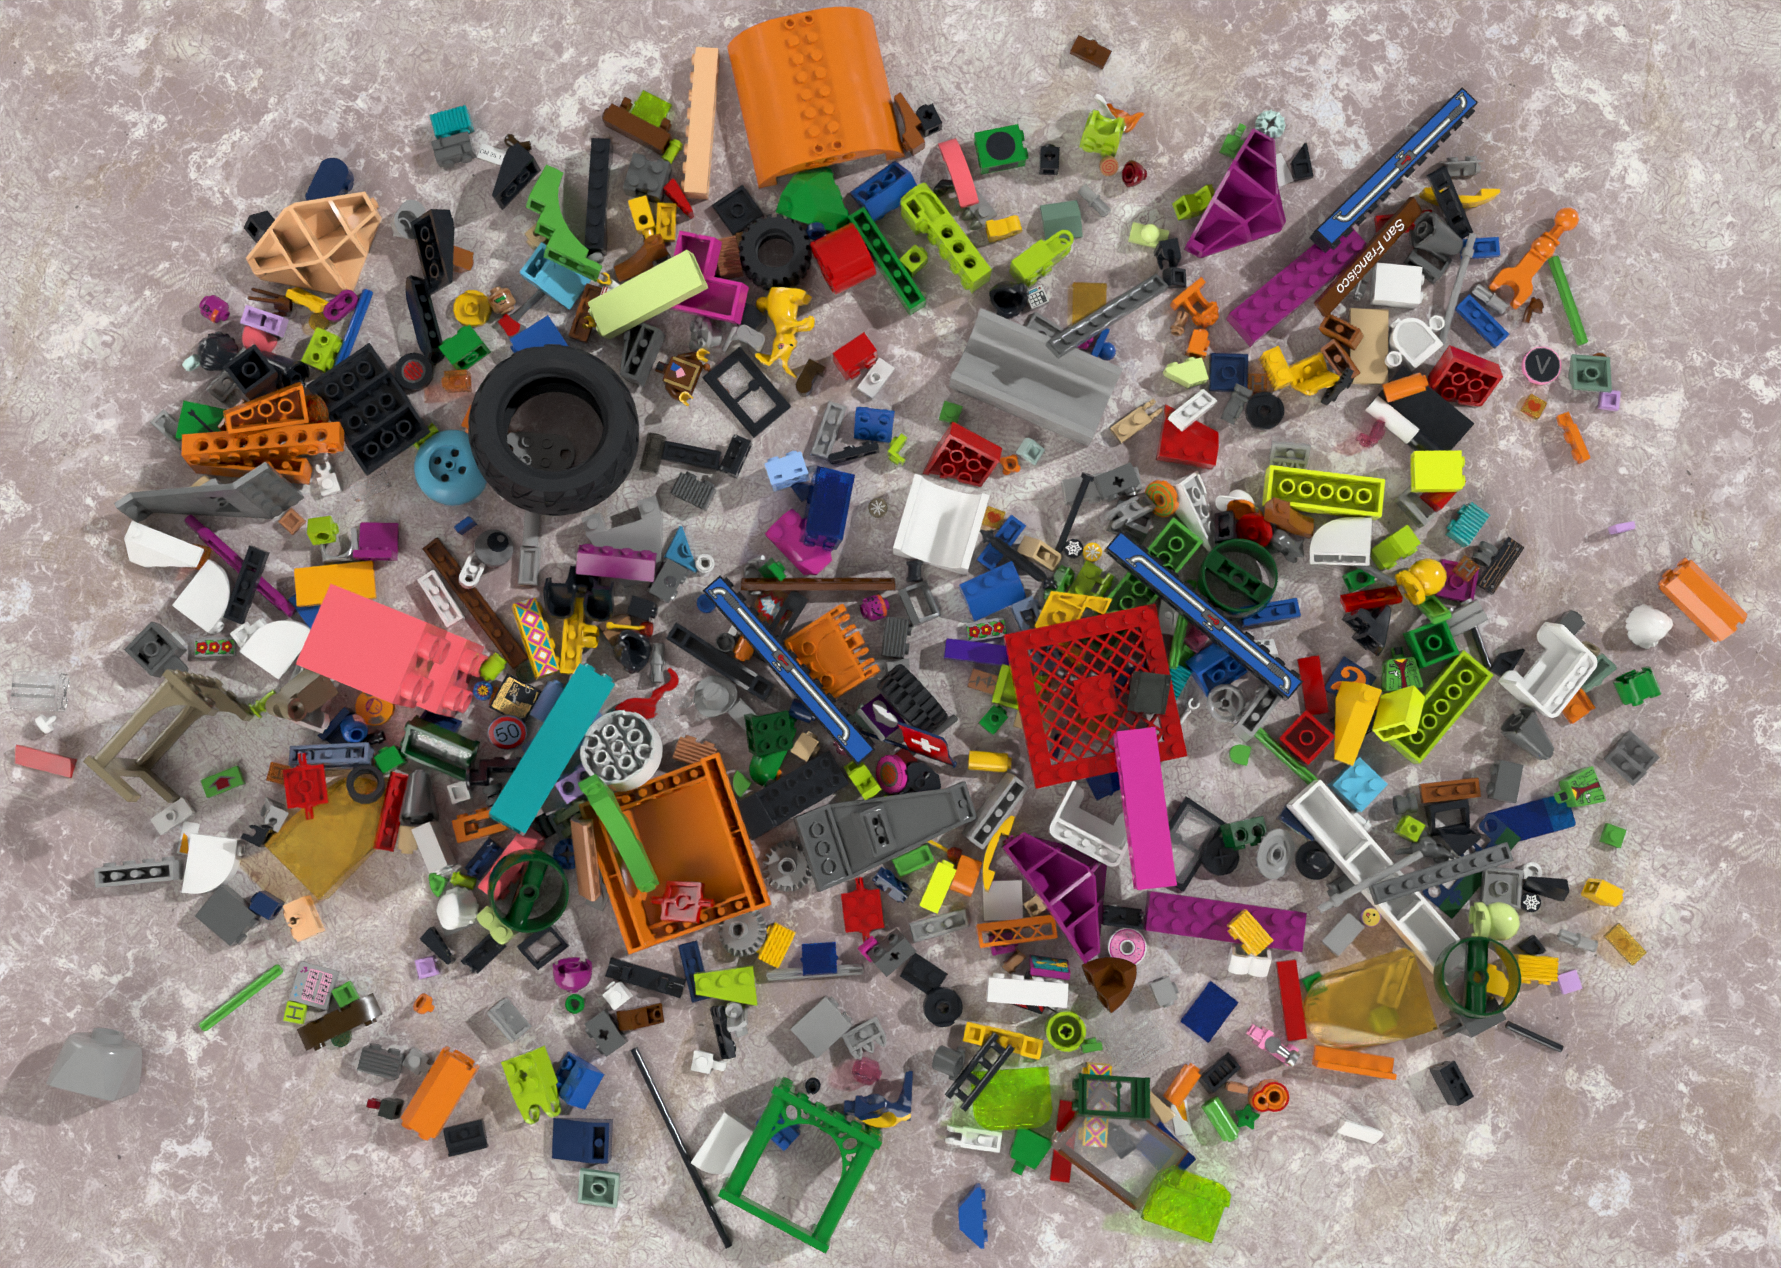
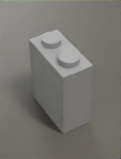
M825 995L791 1027L792 1032L816 1058L820 1057L852 1027L850 1021L853 1019L846 1011L842 1013L838 1009L839 1003L832 996L829 998Z

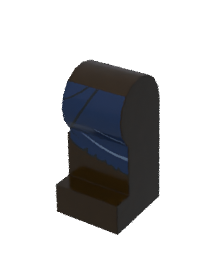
M809 358L796 381L797 393L802 397L809 396L812 393V386L818 375L824 377L826 367Z

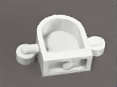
M1435 315L1429 319L1427 325L1416 318H1406L1402 321L1398 318L1390 325L1392 330L1388 336V346L1391 352L1385 357V364L1390 368H1395L1402 363L1404 367L1412 372L1444 345L1433 333L1440 331L1444 327V319L1439 315Z

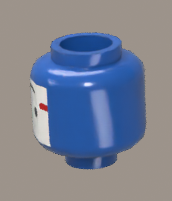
M349 715L340 724V730L344 739L350 743H359L368 735L366 722L359 715Z

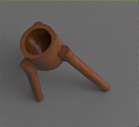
M254 287L251 288L254 292L271 296L275 299L248 296V300L273 303L274 309L279 312L272 314L278 316H287V313L292 312V299L286 297V295H279Z

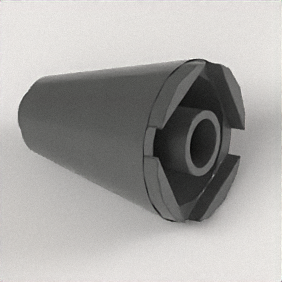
M1426 211L1414 221V229L1409 231V244L1418 249L1453 256L1459 253L1463 247L1462 239L1434 212Z
M1525 707L1519 710L1521 713L1518 715L1514 713L1510 715L1501 726L1502 735L1538 760H1548L1554 754V746L1536 712L1531 707Z
M413 770V773H410L408 776L399 814V822L405 824V820H408L412 825H422L433 822V819L439 821V813L429 774L425 773V770Z

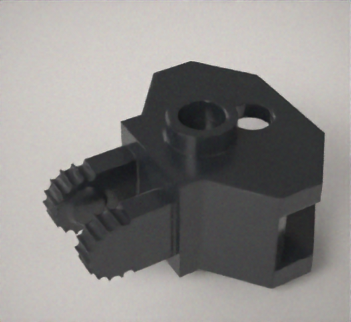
M908 761L906 764L907 770H905L907 782L903 790L898 792V794H906L910 788L914 792L940 789L939 775L924 762Z

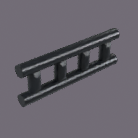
M994 1031L945 1093L949 1099L953 1095L958 1097L963 1102L960 1108L965 1112L1015 1049L1010 1044L1006 1048L1001 1046L996 1041L999 1035ZM990 1048H993L1000 1054L994 1064L984 1057ZM978 1063L988 1070L981 1080L971 1073ZM966 1079L976 1086L969 1096L959 1089Z

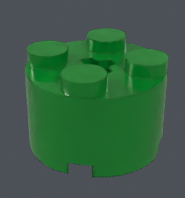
M1650 666L1641 667L1642 671L1636 672L1634 669L1615 678L1616 681H1613V684L1622 704H1632L1634 707L1644 703L1643 700L1648 697L1655 698L1662 694Z

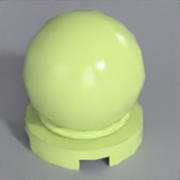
M1474 902V906H1470L1469 924H1473L1474 933H1471V936L1489 937L1496 941H1505L1517 934L1520 927L1519 916L1510 905L1495 902L1486 906L1483 902Z

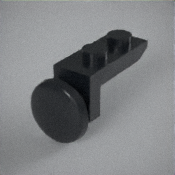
M503 757L480 759L479 769H475L474 763H471L469 767L467 766L465 773L467 790L473 791L475 786H489L491 773H513L522 757H514L513 759H505Z

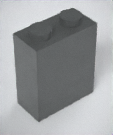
M220 885L197 912L195 917L229 946L240 945L247 938L246 933L259 924L261 915L249 909L251 904L229 885Z

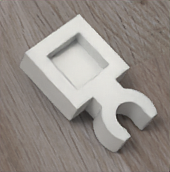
M328 461L325 462L327 466L325 470H322L319 464L316 465L317 472L322 476L316 479L323 497L342 492L337 473H331L332 465Z

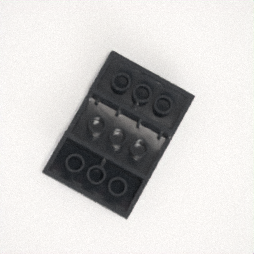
M370 343L306 385L317 402L319 400L320 404L323 402L330 421L340 422L344 430L346 446L366 476L431 433L407 393Z

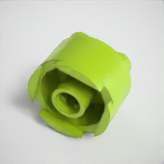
M1060 1009L1053 1012L1046 1019L1045 1035L1054 1048L1063 1052H1070L1076 1050L1084 1041L1086 1027L1083 1020L1075 1012L1068 1009ZM1063 1026L1070 1028L1066 1035L1060 1032V1030H1063Z

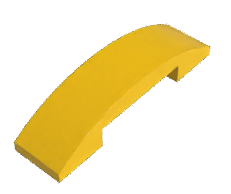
M1425 187L1420 192L1419 197L1428 203L1439 206L1432 188ZM1480 189L1475 196H1458L1463 208L1467 209L1492 201L1498 196L1500 189Z
M1010 816L1002 823L987 847L983 862L984 890L988 893L995 876V872L989 870L1000 836L1009 837L1015 820L1014 816Z
M967 1021L963 1037L964 1042L982 1046L994 1031L999 1035L996 1041L1004 1048L1010 1044L1015 1048L1013 1053L1040 1060L1043 1039Z

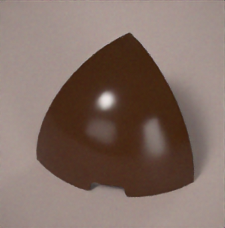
M1116 957L1098 958L1082 964L1088 984L1092 985L1097 992V999L1110 1013L1114 1012L1124 1003L1133 989L1137 975L1136 965L1128 960Z

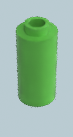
M1218 1096L1210 1098L1201 1105V1108L1223 1141L1232 1142L1238 1138L1240 1130Z

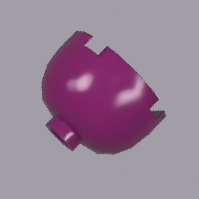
M568 957L558 960L557 965L553 964V978L556 985L569 993H576L586 987L592 978V962L585 959V962L579 961L580 957Z

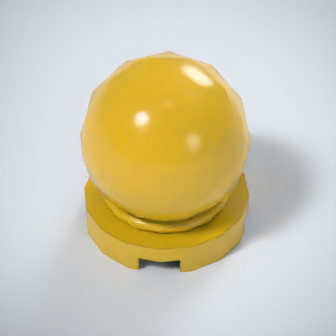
M1430 558L1417 560L1409 568V571L1401 570L1395 575L1398 587L1402 585L1406 591L1404 594L1405 598L1413 605L1423 603L1425 596L1437 594L1445 586L1447 578L1446 570L1442 564Z

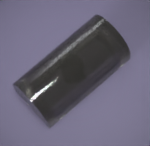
M648 432L639 467L640 471L658 475L665 441L667 440L665 436Z

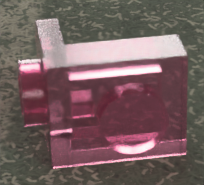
M1377 420L1373 424L1369 436L1360 433L1355 440L1359 441V444L1364 447L1375 446L1379 439L1382 440L1386 429H1384L1386 422Z
M1192 626L1185 636L1183 644L1198 654L1208 637Z

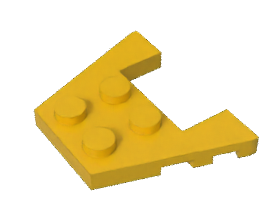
M1051 591L1034 626L1039 628L1078 620L1081 618L1085 607L1100 614H1105L1112 599ZM1069 641L1058 644L1066 649ZM1072 646L1069 652L1078 656L1081 649ZM1085 652L1081 657L1082 660L1084 659L1087 652ZM1066 655V657H1067L1072 663H1074L1075 659H1073V658L1070 657L1069 655ZM1078 662V664L1076 665V667L1079 668L1080 665H1081V663Z

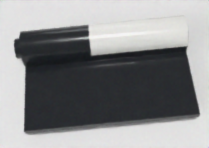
M1402 366L1389 382L1413 375V373ZM1429 386L1425 387L1426 391L1387 403L1382 389L1365 409L1366 412L1414 451H1451L1475 424Z

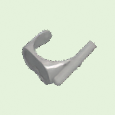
M734 325L722 350L726 351L733 340H740L752 346L757 353H761L765 344V337L762 333L747 325L739 327Z
M351 528V546L343 555H327L325 553V544H320L324 565L352 563L357 560L353 558V550H358L356 528Z
M764 555L748 560L744 569V578H761L758 568L759 562L765 560ZM761 590L746 591L748 595H760Z

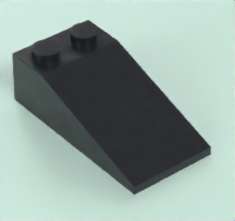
M430 209L410 222L428 295H433L453 281L455 227L451 211L448 209Z

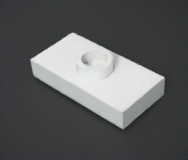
M879 357L857 389L873 400L895 368Z
M182 797L150 820L159 834L165 835L195 814V811L187 799Z

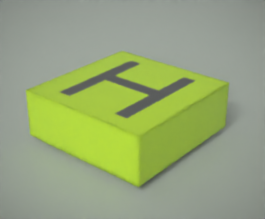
M291 1000L287 1001L283 1021L304 1024L308 1005Z

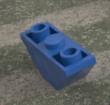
M976 1183L958 1204L959 1229L980 1249H985L984 1242H988L987 1230L983 1229V1222H987L986 1209H982V1201H986L985 1189H981L980 1183Z

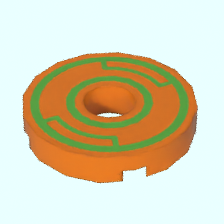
M1155 480L1147 485L1145 494L1156 505L1152 511L1154 514L1160 517H1169L1177 511L1179 502H1177L1176 498L1178 495L1171 484L1164 480Z

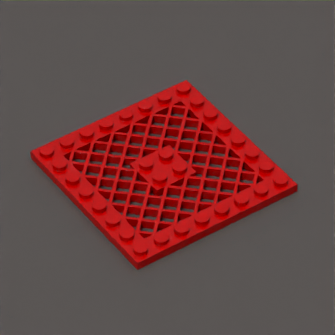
M1155 604L1003 635L1036 789L1118 771L1115 747L1110 745L1109 741L1121 723L1128 727V730L1136 729L1134 727L1139 720L1148 724L1146 728L1155 727L1159 731L1157 742L1160 762L1187 756L1172 680L1165 715L1154 714L1150 721L1142 716L1144 712L1127 711V706L1119 701L1124 693L1130 694L1127 687L1133 672L1129 675L1123 671L1127 662L1135 666L1133 671L1141 670L1142 672L1170 675ZM1139 627L1140 632H1138L1134 628ZM1127 629L1123 637L1115 633L1116 631ZM1130 632L1139 636L1134 645L1126 640ZM1108 633L1104 641L1096 637L1097 635ZM1112 635L1120 640L1116 648L1107 644ZM1090 637L1085 645L1077 640ZM1093 639L1101 644L1097 652L1088 648ZM1141 640H1142V644H1143V649H1144V651H1142L1141 649H1139V648L1137 647V646L1139 645V643L1141 642ZM1071 641L1066 649L1058 644ZM1074 643L1083 648L1078 656L1069 652ZM1123 643L1131 647L1127 656L1119 652ZM1052 645L1047 653L1039 648ZM1055 647L1064 652L1059 661L1051 656ZM1104 647L1113 652L1108 660L1100 656ZM1033 649L1030 655L1028 656L1027 650ZM1036 651L1045 656L1040 665L1032 660ZM1085 651L1094 656L1089 664L1081 659ZM1134 651L1143 655L1138 664L1130 659ZM1116 654L1124 659L1119 668L1111 663ZM1066 655L1075 659L1070 668L1062 663ZM1097 658L1105 663L1101 671L1092 667ZM1047 659L1056 663L1052 672L1043 667ZM1145 659H1146V663H1147V668H1148V670H1146L1145 668H1143V667L1141 666V665L1143 664V662L1145 661ZM1078 662L1087 667L1082 676L1073 671ZM1030 663L1037 667L1033 675ZM1059 666L1068 671L1063 680L1054 675ZM1108 666L1117 671L1113 678L1111 673L1104 674ZM1040 670L1049 675L1044 684L1035 679ZM1089 670L1097 674L1096 676L1086 677ZM1120 673L1128 678L1123 687L1115 682ZM1071 674L1079 678L1072 680L1073 687L1066 683ZM1052 678L1060 682L1056 691L1047 686ZM1034 682L1041 686V689L1037 694ZM1063 685L1072 690L1067 699L1058 694ZM1114 686L1121 690L1117 697ZM1044 689L1053 694L1048 703L1039 698ZM1074 694H1075L1077 706H1076L1075 704H1073L1072 702H1070V700H1071V698L1073 697ZM1056 697L1064 701L1060 710L1051 706ZM1038 701L1045 705V708L1041 713ZM1067 705L1076 709L1071 718L1062 713ZM1118 705L1125 709L1120 718L1112 713L1119 711ZM1048 709L1057 713L1052 722L1044 718ZM1128 712L1136 716L1131 725L1123 720ZM1078 713L1080 719L1087 718L1082 726L1074 721ZM1105 714L1101 722L1093 717ZM1060 716L1068 720L1063 730L1055 725ZM1109 716L1117 720L1113 729L1104 724ZM1157 717L1159 720L1160 728L1153 724ZM1042 720L1049 724L1046 732H1044ZM1090 720L1098 724L1094 733L1086 729ZM1071 724L1080 728L1075 737L1067 733ZM1102 727L1110 732L1105 741L1097 736ZM1052 728L1061 732L1056 741L1048 737ZM1083 731L1091 736L1086 745L1078 740ZM1064 735L1072 740L1067 749L1059 744ZM1094 739L1102 743L1098 752L1090 748ZM1046 740L1054 744L1050 751H1048ZM1075 743L1084 748L1079 756L1071 752ZM1106 746L1114 751L1102 754ZM1056 747L1065 751L1060 761L1052 756ZM1087 750L1095 755L1083 758ZM1068 754L1076 759L1064 762ZM1050 759H1052L1058 764L1051 765Z

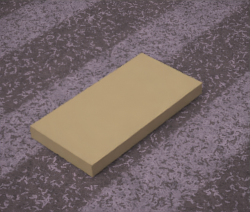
M1351 308L1349 310V323L1354 325V327L1360 328L1364 334L1355 351L1349 348V357L1361 372L1354 378L1352 384L1383 385L1388 383V366L1385 364V357L1388 355V309Z

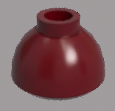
M1129 160L1123 167L1122 180L1127 187L1137 186L1147 177L1146 169L1137 161Z

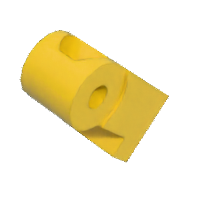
M1017 215L985 222L989 243L1010 238L1023 231L1019 216Z

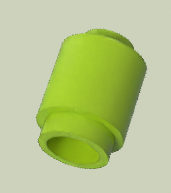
M495 652L481 665L479 669L481 671L480 676L486 681H489V679L494 681L505 668L504 665L507 661Z

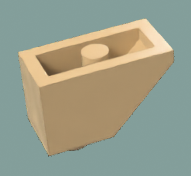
M1025 535L1017 550L1030 562L1054 573L1063 556L1043 541Z

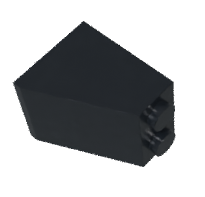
M255 344L223 366L250 401L277 391L278 373Z

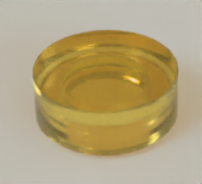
M314 313L310 316L309 325L314 331L316 327L323 330L328 329L330 321L323 313Z

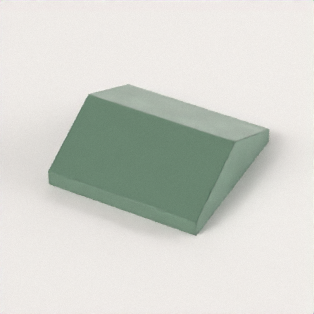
M1077 200L1040 205L1045 241L1060 230L1070 231L1074 238L1083 237L1081 214ZM1061 235V236L1059 237V238L1070 239L1067 235Z
M1572 354L1568 374L1572 389L1611 393L1610 357Z
M580 1168L578 1203L617 1208L621 1185L620 1173Z

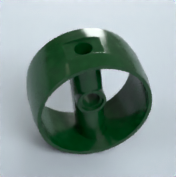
M1231 539L1214 547L1204 558L1197 577L1199 595L1202 594L1207 597L1210 605L1214 608L1215 606L1220 608L1228 620L1233 619L1234 621L1248 619L1260 613L1271 601L1278 584L1277 566L1271 554L1258 543L1246 539ZM1240 552L1253 557L1264 568L1269 586L1222 554ZM1205 570L1227 584L1230 590L1239 592L1255 603L1256 606L1237 609L1219 602L1208 589L1205 580ZM1233 577H1239L1242 583H1235Z
M520 849L507 854L495 865L488 880L487 894L491 909L501 923L518 932L533 933L552 926L562 916L569 899V883L563 868L552 856L536 849ZM527 861L506 915L494 902L496 884L502 874L510 867ZM550 865L561 875L562 888L560 896L549 911L539 917L528 919L533 904L539 896V888L547 867ZM526 887L533 888L530 894L523 893Z
M1470 936L1451 943L1440 953L1434 966L1433 982L1439 998L1450 1010L1463 1017L1484 1019L1496 1016L1512 1005L1520 991L1521 971L1516 958L1503 944L1487 937ZM1466 943L1462 1007L1453 999L1446 987L1444 968L1450 953L1458 945ZM1489 948L1505 964L1509 985L1502 1003L1493 1011L1486 1013V992L1489 981V974L1487 972ZM1474 972L1481 976L1479 983L1473 980Z

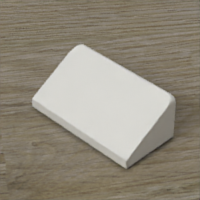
M1343 1118L1340 1119L1337 1129L1339 1134L1372 1144L1377 1143L1384 1134L1379 1129Z

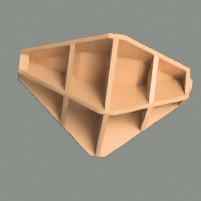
M365 191L293 203L282 210L246 257V260L253 273L264 281L338 295L343 290L354 291L382 219L377 210L379 205L375 198H370Z

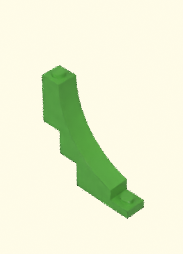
M546 164L526 204V208L540 214L535 233L550 239L543 257L596 282L602 265L586 258L589 250L569 230L560 211L558 190L563 172Z
M597 774L579 782L580 790L587 796L590 805L609 832L636 887L642 893L655 889V886L660 884L642 843L636 838L628 818L622 813L613 791Z

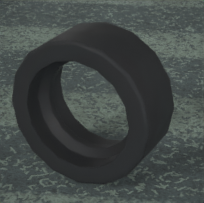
M361 765L350 771L346 779V787L349 796L354 801L360 804H370L377 801L384 793L385 781L382 772L372 765ZM364 774H371L378 782L376 790L367 795L357 793L354 789L356 778Z

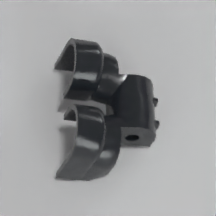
M570 566L565 583H552V577L546 578L543 587L545 610L556 619L570 618L575 609L576 593L586 594L583 602L585 615L593 621L605 622L612 617L614 610V581H611L610 586H601L602 576L576 574V566Z

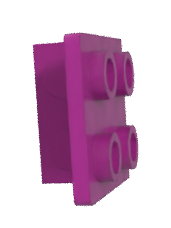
M361 522L359 550H353V558L359 561H398L399 524Z

